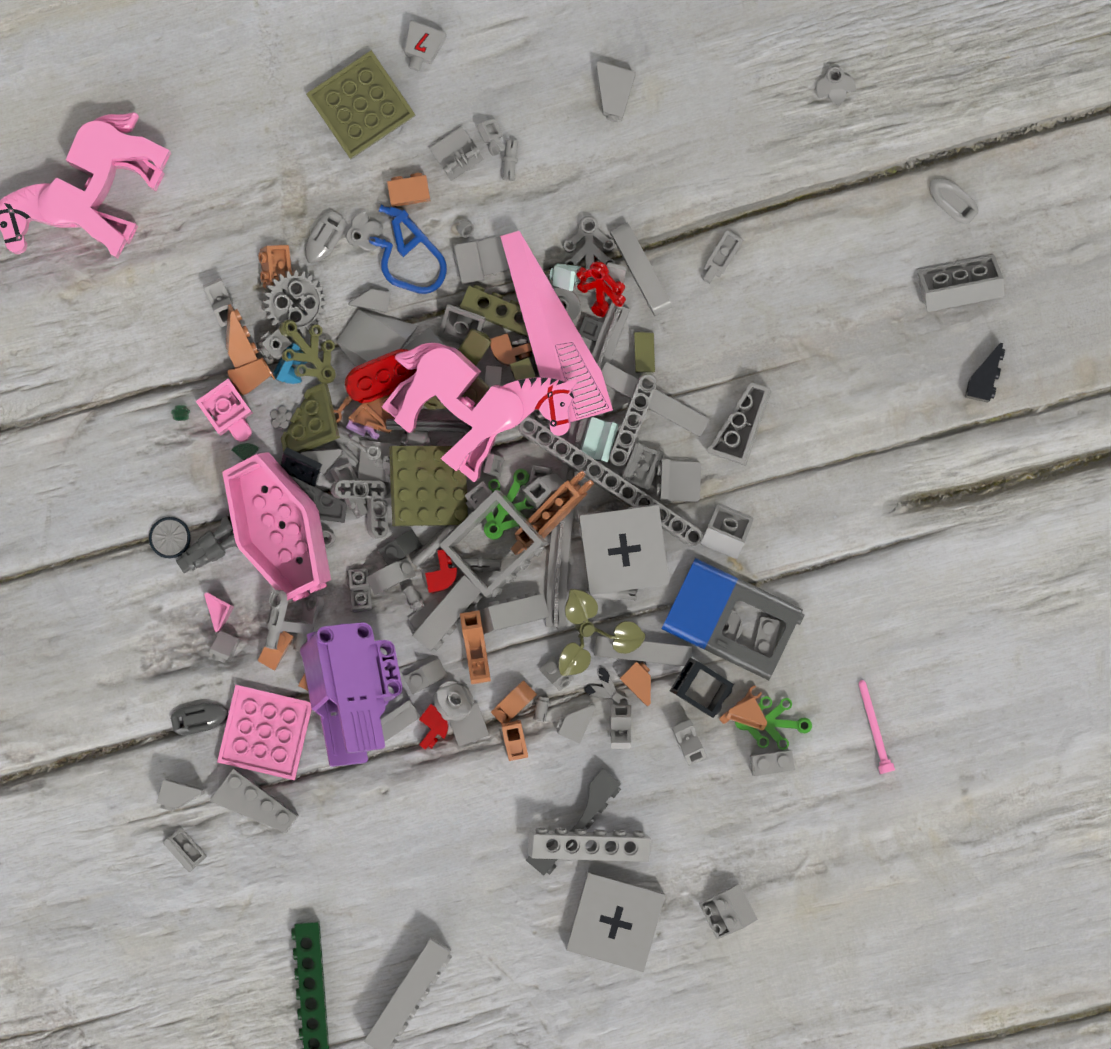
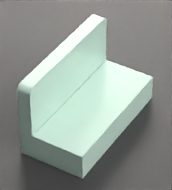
M590 417L580 450L596 461L608 462L619 424Z

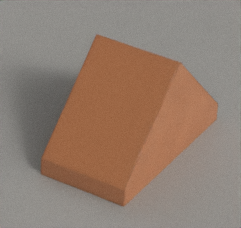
M755 698L729 709L726 715L727 719L764 731L767 725V720Z

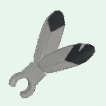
M604 668L599 669V678L604 687L591 685L584 689L587 694L594 697L612 698L618 705H620L621 699H626L627 702H630L627 697L616 692L614 683L608 671Z

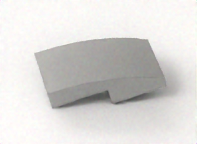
M368 568L348 570L352 612L372 610L371 589L366 579L369 576Z

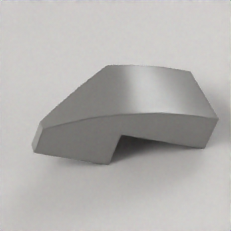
M369 289L354 300H351L348 305L385 313L388 310L391 293Z

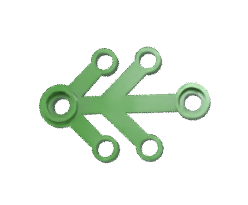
M518 469L514 472V483L506 496L511 503H513L521 485H526L529 482V473L524 469ZM523 473L525 475L524 479L518 480V474ZM492 479L489 481L488 487L492 492L495 490L500 491L501 484L498 480ZM493 482L498 483V487L496 489L491 488V484ZM526 498L522 502L513 504L518 511L534 508L533 506H526ZM500 503L497 505L499 512L496 518H494L492 511L486 516L487 523L484 526V533L492 540L499 539L503 535L504 530L517 526L520 527L515 520L503 522L505 516L509 515V513ZM492 526L497 527V531L495 533H491L490 528Z
M765 696L761 698L758 704L761 711L764 708L771 707L772 699ZM789 698L782 699L780 704L765 716L767 720L765 730L776 741L777 747L781 750L788 748L789 741L783 738L774 727L797 729L798 732L804 734L812 729V722L808 718H800L798 721L775 719L784 710H789L792 707V701ZM764 699H769L770 704L768 706L763 705L762 701ZM784 700L789 701L790 705L788 708L783 707L782 703ZM735 721L737 728L750 732L760 748H766L769 745V739L762 736L756 728ZM802 722H807V729L801 728ZM760 739H766L767 744L761 746L759 743ZM781 740H785L787 743L784 748L779 745Z

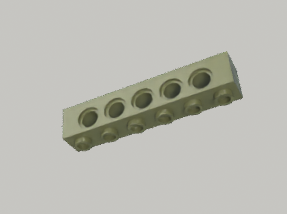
M478 285L468 286L460 309L483 316L488 322L529 338L525 322L517 323L514 320L517 314H522L519 302L514 300L507 302L502 300L503 296L494 292L491 295L485 293V289ZM487 299L489 301L488 307L480 308L478 306L479 300ZM498 307H506L507 313L504 316H499L496 313Z

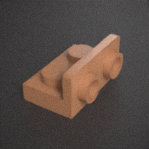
M289 245L265 246L260 249L258 254L262 268L260 279L264 288H267V285L273 286L274 284L271 279L273 278L278 281V274H282L285 277V271H289L292 275Z

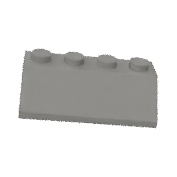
M995 255L917 270L922 298L927 312L1005 297L1004 278Z

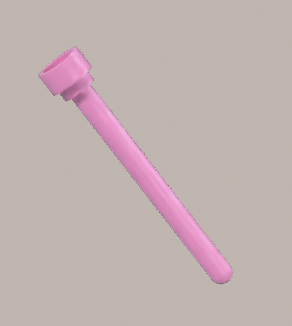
M861 680L858 685L880 758L879 773L884 774L894 771V764L891 763L890 759L888 760L867 684L864 680Z

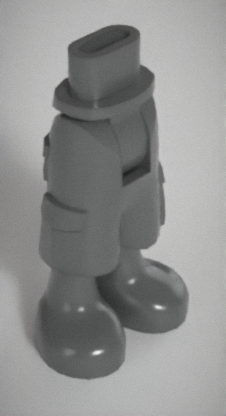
M226 515L222 518L220 527L214 533L210 530L186 550V553H182L181 558L176 560L184 574L189 570L194 571L195 568H200L211 561H217L225 556V550L230 547L238 548L234 533L221 543H218V539L233 532L229 516Z

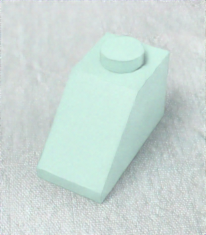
M557 263L550 271V280H553L552 285L574 291L579 284V278L576 273L581 266Z

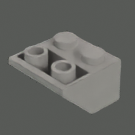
M740 884L699 903L717 939L741 930L758 920Z

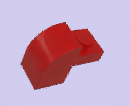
M444 550L437 551L441 570L425 573L429 593L440 592L450 588L457 578V567L449 568V565H452V560Z
M430 704L419 718L421 722L431 729L419 744L425 750L428 747L431 749L439 740L436 738L437 735L445 739L449 730L448 721L442 718L433 704Z

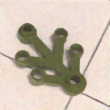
M286 320L282 322L279 326L280 333L285 337L291 336L303 351V353H297L292 349H287L282 353L283 360L286 362L292 360L311 362L316 368H307L301 364L295 367V375L298 377H317L321 383L325 384L333 382L336 376L335 370L331 366V351L335 348L333 341L326 340L322 342V362L318 358L319 336L322 334V327L316 324L309 328V347L297 332V325L294 321ZM288 324L291 325L292 331L288 329ZM314 327L318 330L317 334L313 331ZM326 343L330 345V349L326 348ZM287 352L291 354L290 359L286 356ZM299 368L303 369V374L299 372ZM325 370L328 371V377L325 376Z

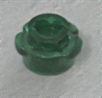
M177 405L175 409L171 410V414H173L174 420L185 421L189 419L190 410L184 405Z

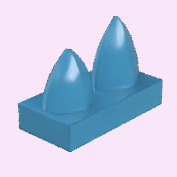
M294 343L285 349H292L294 352L303 353L299 346ZM287 352L286 356L290 359L291 354ZM281 357L273 372L275 380L289 384L301 383L302 379L295 375L292 364L301 365L307 362L294 360L286 362Z

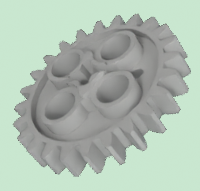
M293 270L292 275L289 271H285V277L282 274H278V281L273 278L271 279L274 285L266 286L270 292L263 293L268 299L262 301L268 305L263 309V311H269L266 318H273L270 323L271 325L278 323V329L282 322L291 320L290 314L293 311H297L298 319L294 322L299 332L304 334V328L309 331L310 324H317L316 318L323 319L319 313L326 312V310L321 308L322 305L327 304V302L321 299L326 294L320 293L323 286H316L319 282L317 279L311 281L313 275L309 274L305 278L304 271H301L298 276L297 270ZM297 283L299 285V291L293 294L291 292V286L292 284ZM283 289L286 290L291 298L298 299L296 303L306 311L307 315H304L297 306L292 305V300L282 292ZM283 297L285 304L279 308L276 303L277 299ZM310 297L312 299V305L311 307L306 308L304 305V301L306 298ZM288 324V329L292 331L291 325Z

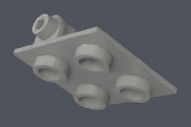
M460 127L429 148L451 181L483 160L480 151L473 144L463 127Z

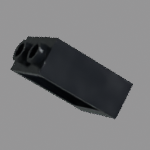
M690 657L671 687L670 692L714 718L721 711L724 700L732 693L734 684ZM700 669L722 683L707 708L685 695Z

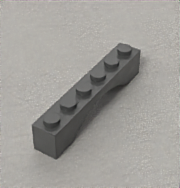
M603 768L590 782V793L585 811L577 824L569 832H575V829H584L585 827L589 829L595 822L593 818L597 812L602 813L608 806L606 801L610 797L615 798L621 791L619 788L621 783ZM555 840L548 842L546 846L551 847ZM574 840L567 841L566 847L568 848L572 842L574 843ZM528 856L525 861L544 876L546 873L550 875L557 867L554 863L558 859H537Z

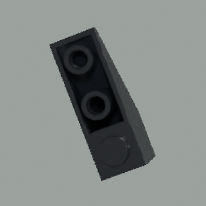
M1003 343L998 344L969 378L965 398L986 403L994 399L997 389L994 387L995 379H999L1001 368H998L1000 360L1003 361L1005 349H1002Z

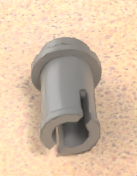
M414 585L402 591L411 604L410 608L415 612L425 606L424 599L421 600Z
M538 696L537 700H535L537 703L533 720L546 722L548 704H551L549 702L550 698Z

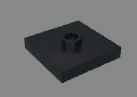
M288 447L283 452L282 468L290 476L315 487L322 464Z

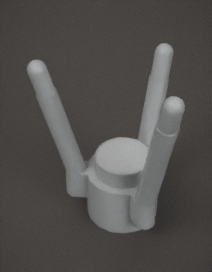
M342 426L338 428L340 438L334 440L337 442L336 446L340 447L357 464H359L360 460L346 446L351 443L366 452L367 448L353 440V435L379 442V439H374L370 435L365 434L362 436Z

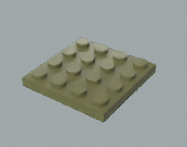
M372 50L306 94L350 160L416 116Z
M453 446L389 447L392 526L460 525L468 517L467 498L465 497L467 494L466 475L460 470L455 471L440 459Z

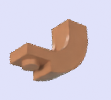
M480 610L460 613L471 684L490 682L491 678Z

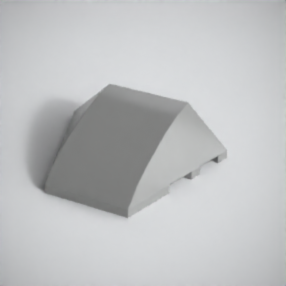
M358 309L336 342L356 367L392 351L402 349L418 325Z

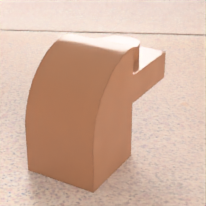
M508 334L490 339V347L495 359L505 366L515 363L517 357L520 360L531 356L530 353L533 352L531 343L512 348Z
M523 680L491 713L501 724L510 722L537 694Z
M521 720L501 724L509 761L528 758Z

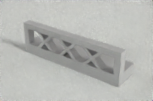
M410 700L381 719L384 741H387L421 717Z

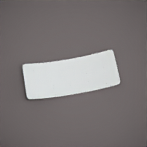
M486 366L485 383L490 388L496 384L500 385L502 367Z

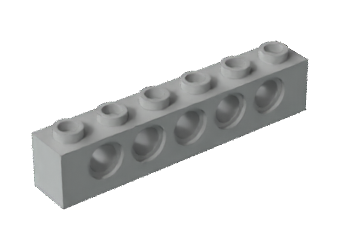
M539 827L536 830L529 831L528 855L531 858L649 862L651 838L643 831H633V834L622 830L606 833L605 830L596 829L594 832H587L585 829H575V832H568L564 828L548 831L547 828ZM554 839V844L551 847H547V841ZM573 839L574 844L567 848V841ZM589 840H593L592 847L586 848V843ZM608 841H613L612 846L609 849H605V844ZM632 841V846L629 849H624L625 844Z

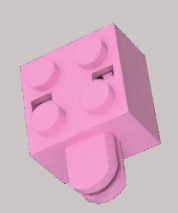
M229 379L196 401L220 436L229 430L237 441L245 442L249 440L252 430L245 421V418L253 414V412Z

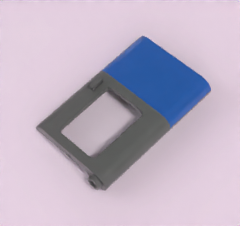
M695 558L661 629L769 681L796 624H801L805 614L802 613L803 609ZM737 601L745 602L786 623V628L772 657H766L722 635L724 626Z

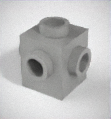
M278 328L274 329L271 333L269 331L265 332L260 337L261 341L257 345L260 348V354L270 360L282 357L283 351L292 343L280 333Z

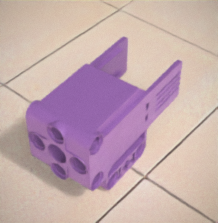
M367 623L324 626L316 632L307 634V641L300 648L311 708L321 717L329 765L337 767L366 763L368 761L367 751L385 748L380 716L385 711V706L388 702L402 692V682L395 647L389 640L374 641L372 628ZM380 648L385 649L387 655L382 654ZM388 686L393 689L394 694L389 692Z

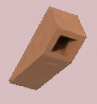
M230 304L228 305L226 349L234 367L238 368L257 360L256 354L259 352L255 343H250L247 338L251 335L246 325L242 327L240 323L242 317L238 309L234 310Z

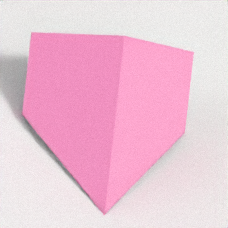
M205 593L204 596L215 632H220L234 606L210 593Z

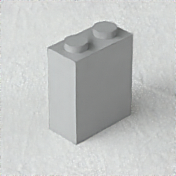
M792 750L750 756L753 776L795 770Z

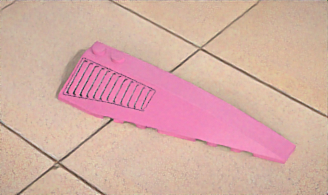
M516 231L500 236L540 377L556 378L565 382L573 379L579 380L573 388L576 398L573 399L569 407L571 422L612 411L613 408L602 371L521 232Z

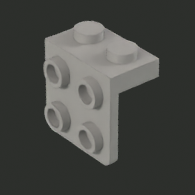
M662 459V463L658 464L657 476H661V484H657V495L660 496V500L698 502L700 499L701 464L699 462Z

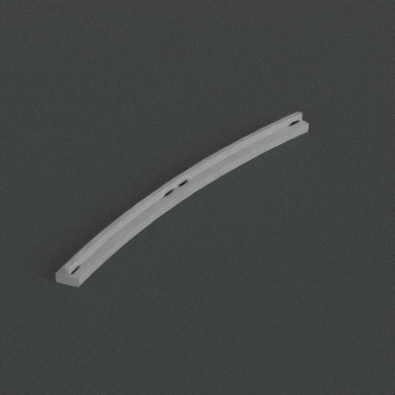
M613 302L610 305L592 353L600 370L605 362L610 364L618 339L630 312V309L623 306L618 307ZM590 417L571 423L567 442L579 448V450ZM574 455L572 461L575 465L579 466L582 463V458L580 455H577L576 459V455ZM562 463L560 478L564 482L572 480L578 472L574 470L573 473L571 467L569 468L568 465ZM575 508L551 533L546 598L549 617L546 618V627H566L565 605L568 563Z

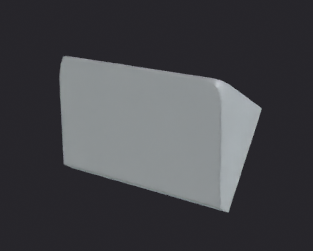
M477 241L454 245L462 284L467 285L485 280Z
M182 827L177 829L163 842L188 872L192 871L207 857Z

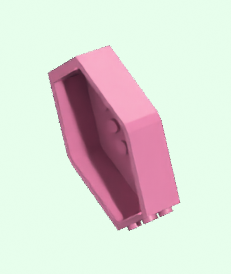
M269 452L256 454L223 471L235 542L239 550L275 590L284 591L287 595V601L292 599L293 602L309 596V591L313 593L327 587L326 583L331 581L321 521L319 511L309 496ZM264 485L268 487L267 493L262 491ZM281 521H284L286 524L284 529L279 526ZM298 557H302V564L297 563Z

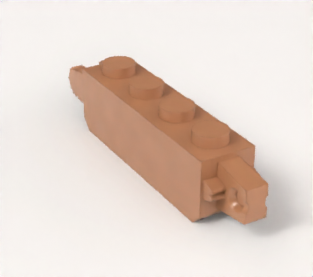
M583 470L572 480L562 484L527 520L543 538L587 495L586 492L593 486L592 480L587 481L582 487L578 484L586 475ZM520 527L515 533L517 542L510 550L515 555L520 554L524 549L527 550L534 541Z

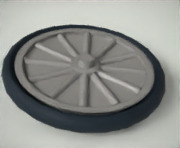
M165 517L154 523L149 533V543L152 550L163 558L172 559L181 556L188 549L191 540L188 526L182 520L175 517Z

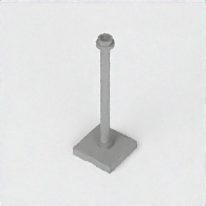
M362 440L361 445L367 449L366 452L363 450L360 452L358 480L391 483V481L386 479V472L383 469V457L390 456V446H401V444Z

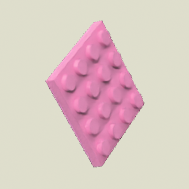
M235 685L217 762L295 780L312 712L311 703Z

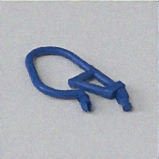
M381 204L379 212H384L388 216L394 217L391 223L398 253L404 257L421 242L437 258L440 264V273L437 280L428 287H419L397 280L390 274L388 269V260L393 244L385 241L386 239L383 240L375 236L370 237V239L375 240V242L369 240L372 245L379 246L382 249L383 247L385 248L381 260V270L384 277L392 285L415 293L428 294L434 292L443 284L446 277L447 264L445 258L408 217L409 214L405 210L386 207ZM402 222L415 235L406 245H404L400 227Z

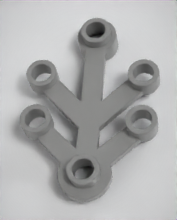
M592 216L583 217L579 222L580 230L564 243V250L571 253L575 250L576 244L585 236V245L570 260L565 262L566 265L571 262L576 266L585 255L586 269H590V265L594 262V256L605 265L608 261L616 264L613 259L608 258L593 244L594 236L603 243V248L606 251H612L615 248V242L612 239H608L598 229L599 224L596 218ZM591 223L593 225L592 229H586L585 224ZM611 242L613 247L610 249L606 248L605 244ZM567 243L573 244L571 250L566 248ZM588 277L586 281L589 282L595 280V278ZM596 288L588 290V292H595Z

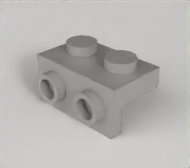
M636 443L635 447L631 449L628 464L623 468L622 478L632 485L649 491L657 472L658 464H660L664 454Z

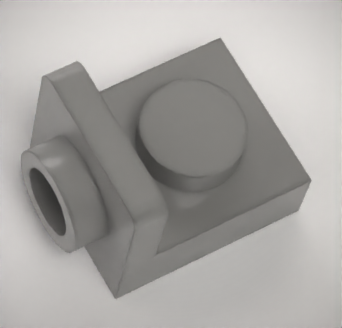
M482 481L465 495L468 500L466 504L473 512L493 492Z

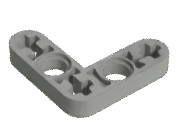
M341 480L334 482L331 486V493L335 498L367 499L368 534L375 539L385 537L388 532L387 502L384 500L387 496L385 483L382 481ZM357 484H360L363 488L361 495L355 492ZM338 487L349 488V491H338ZM369 488H380L378 493L369 492ZM376 504L381 507L380 515H376L373 511ZM375 527L381 528V532L375 531Z

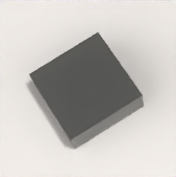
M585 316L579 334L583 338L596 342L603 323Z

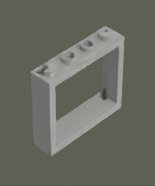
M495 490L440 544V547L485 597L492 598L503 591L502 587L506 583L510 584L517 577L516 574L520 570H525L531 564L530 560L534 556L541 555L548 543L501 491ZM500 503L534 543L487 588L453 548Z

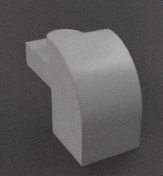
M219 278L203 285V288L220 327L227 325L228 305L231 304L234 310L235 308L222 279Z
M408 558L374 572L366 577L374 595H377L401 582L413 578L416 574Z
M611 705V749H631V705Z
M691 719L680 722L672 727L689 766L707 758Z

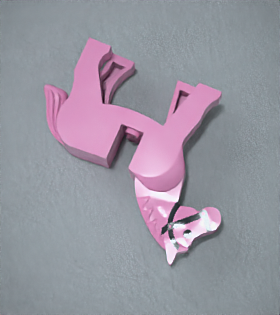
M135 112L108 114L84 124L75 136L66 161L72 167L92 176V178H88L85 184L86 191L56 178L50 184L43 183L27 186L3 197L0 200V230L4 237L5 246L14 254L24 253L27 249V241L24 235L28 231L29 223L37 221L58 228L82 227L96 241L104 244L110 254L118 259L125 244H130L138 226L135 223L97 211L112 186L116 169H126L137 173L146 181L150 189L157 191L165 175L163 169L171 155L170 150L144 137L124 134L132 132L139 118V115Z

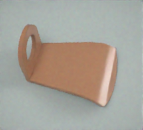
M263 357L227 371L232 384L241 395L248 394L270 376L275 380Z

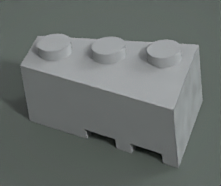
M536 592L525 594L523 599H519L518 596L506 599L507 602L500 604V601L488 603L489 607L480 610L484 634L549 617L544 594L537 595Z

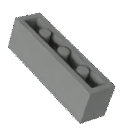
M464 575L412 636L428 650L432 651L435 649L437 651L444 643L441 639L446 634L450 636L457 628L454 624L459 620L460 613L470 612L468 608L472 603L476 605L482 599V592Z

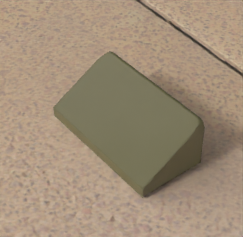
M471 328L458 350L477 366L490 346L491 340L487 334Z
M634 332L635 373L655 372L654 333Z

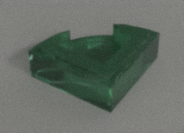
M242 443L235 446L232 451L244 461L254 456L260 448L250 443Z

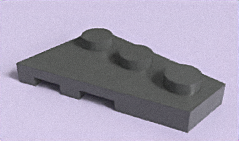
M291 476L315 503L319 511L320 520L345 523L346 502Z

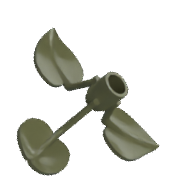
M570 589L565 605V615L571 623L575 624L576 630L580 633L578 635L580 647L578 644L571 642L563 648L559 657V672L562 676L575 675L584 672L588 668L591 656L586 649H583V638L590 637L594 632L614 639L612 643L613 649L623 654L633 652L639 648L645 639V634L637 624L631 621L619 623L614 629V635L594 627L588 618H592L597 614V602L584 591Z

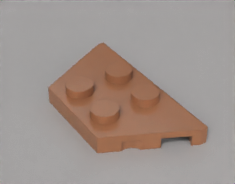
M391 394L369 403H362L348 417V420L390 433L392 430L386 429V420L395 418L383 409L382 406Z

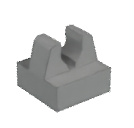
M489 454L485 459V467H481V471L495 477H500L505 458Z

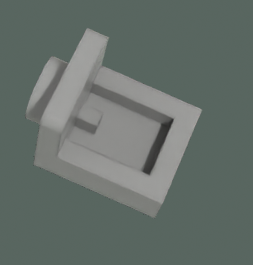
M554 656L539 669L558 691L566 688L573 680L572 675L562 676L560 674L559 661Z

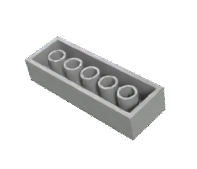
M430 938L364 1040L365 1043L374 1049H393L398 1041L395 1039L396 1035H402L408 1026L407 1018L414 1017L419 1009L417 1003L419 1000H425L430 992L428 986L430 983H436L441 975L439 969L441 966L446 967L452 958L450 955L451 949L434 938Z

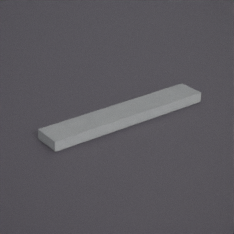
M605 362L601 369L605 384L631 399L638 379ZM642 382V384L645 387H650L649 385ZM656 389L648 406V409L699 437L710 420ZM638 396L635 401L643 405L646 399L643 396Z

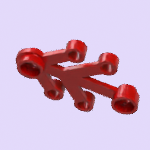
M592 262L590 269L581 267L576 273L577 277L581 280L577 285L580 292L587 293L588 290L596 288L597 300L591 307L595 315L604 317L609 310V304L605 301V293L616 306L622 307L625 303L626 298L622 295L626 288L625 285L620 281L615 282L611 278L609 270L603 262ZM588 277L595 278V280L586 281Z

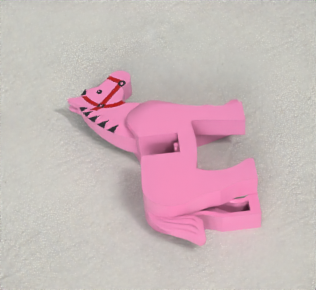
M424 343L409 351L396 354L395 359L409 370L417 368V372L409 379L401 382L382 406L383 409L395 418L394 421L408 433H411L416 428L418 414L423 405L432 397L437 396L449 411L472 426V429L440 459L455 471L460 470L469 479L476 482L480 477L482 464L490 454L497 435L500 432L516 427L536 409L546 419L550 420V430L554 435L566 434L571 428L569 407L573 399L576 398L573 388L579 380L573 379L565 382L556 378L535 377L520 379L504 386L496 384L488 390L476 407H474L475 403L467 396L464 398L462 395L481 371L459 350L453 347H447L439 343Z

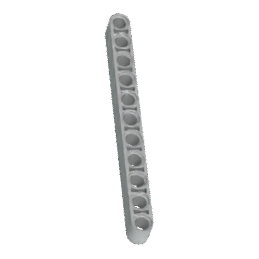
M525 418L518 425V431L522 436L578 473L583 470L586 474L584 477L592 480L593 483L629 507L639 506V500L642 498L647 500L648 505L658 504L659 509L665 514L664 519L661 520L662 529L686 545L695 546L702 542L703 534L697 527L560 436L554 435L551 430L536 420ZM524 422L532 424L533 429L531 432L523 430ZM541 433L548 434V443H542L539 440ZM557 444L565 446L566 451L563 455L556 452ZM574 455L581 456V465L577 466L573 463L572 458ZM591 466H596L599 470L596 477L591 476L589 473ZM607 477L614 478V487L610 488L606 485ZM625 487L629 488L632 492L629 499L624 498L622 495V490ZM675 520L681 524V528L677 532L672 529V522ZM691 531L697 534L695 542H691L688 539Z

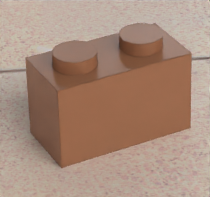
M415 173L410 175L411 178L403 179L402 176L391 178V181H387L391 206L399 207L431 201L426 175L422 176V173Z

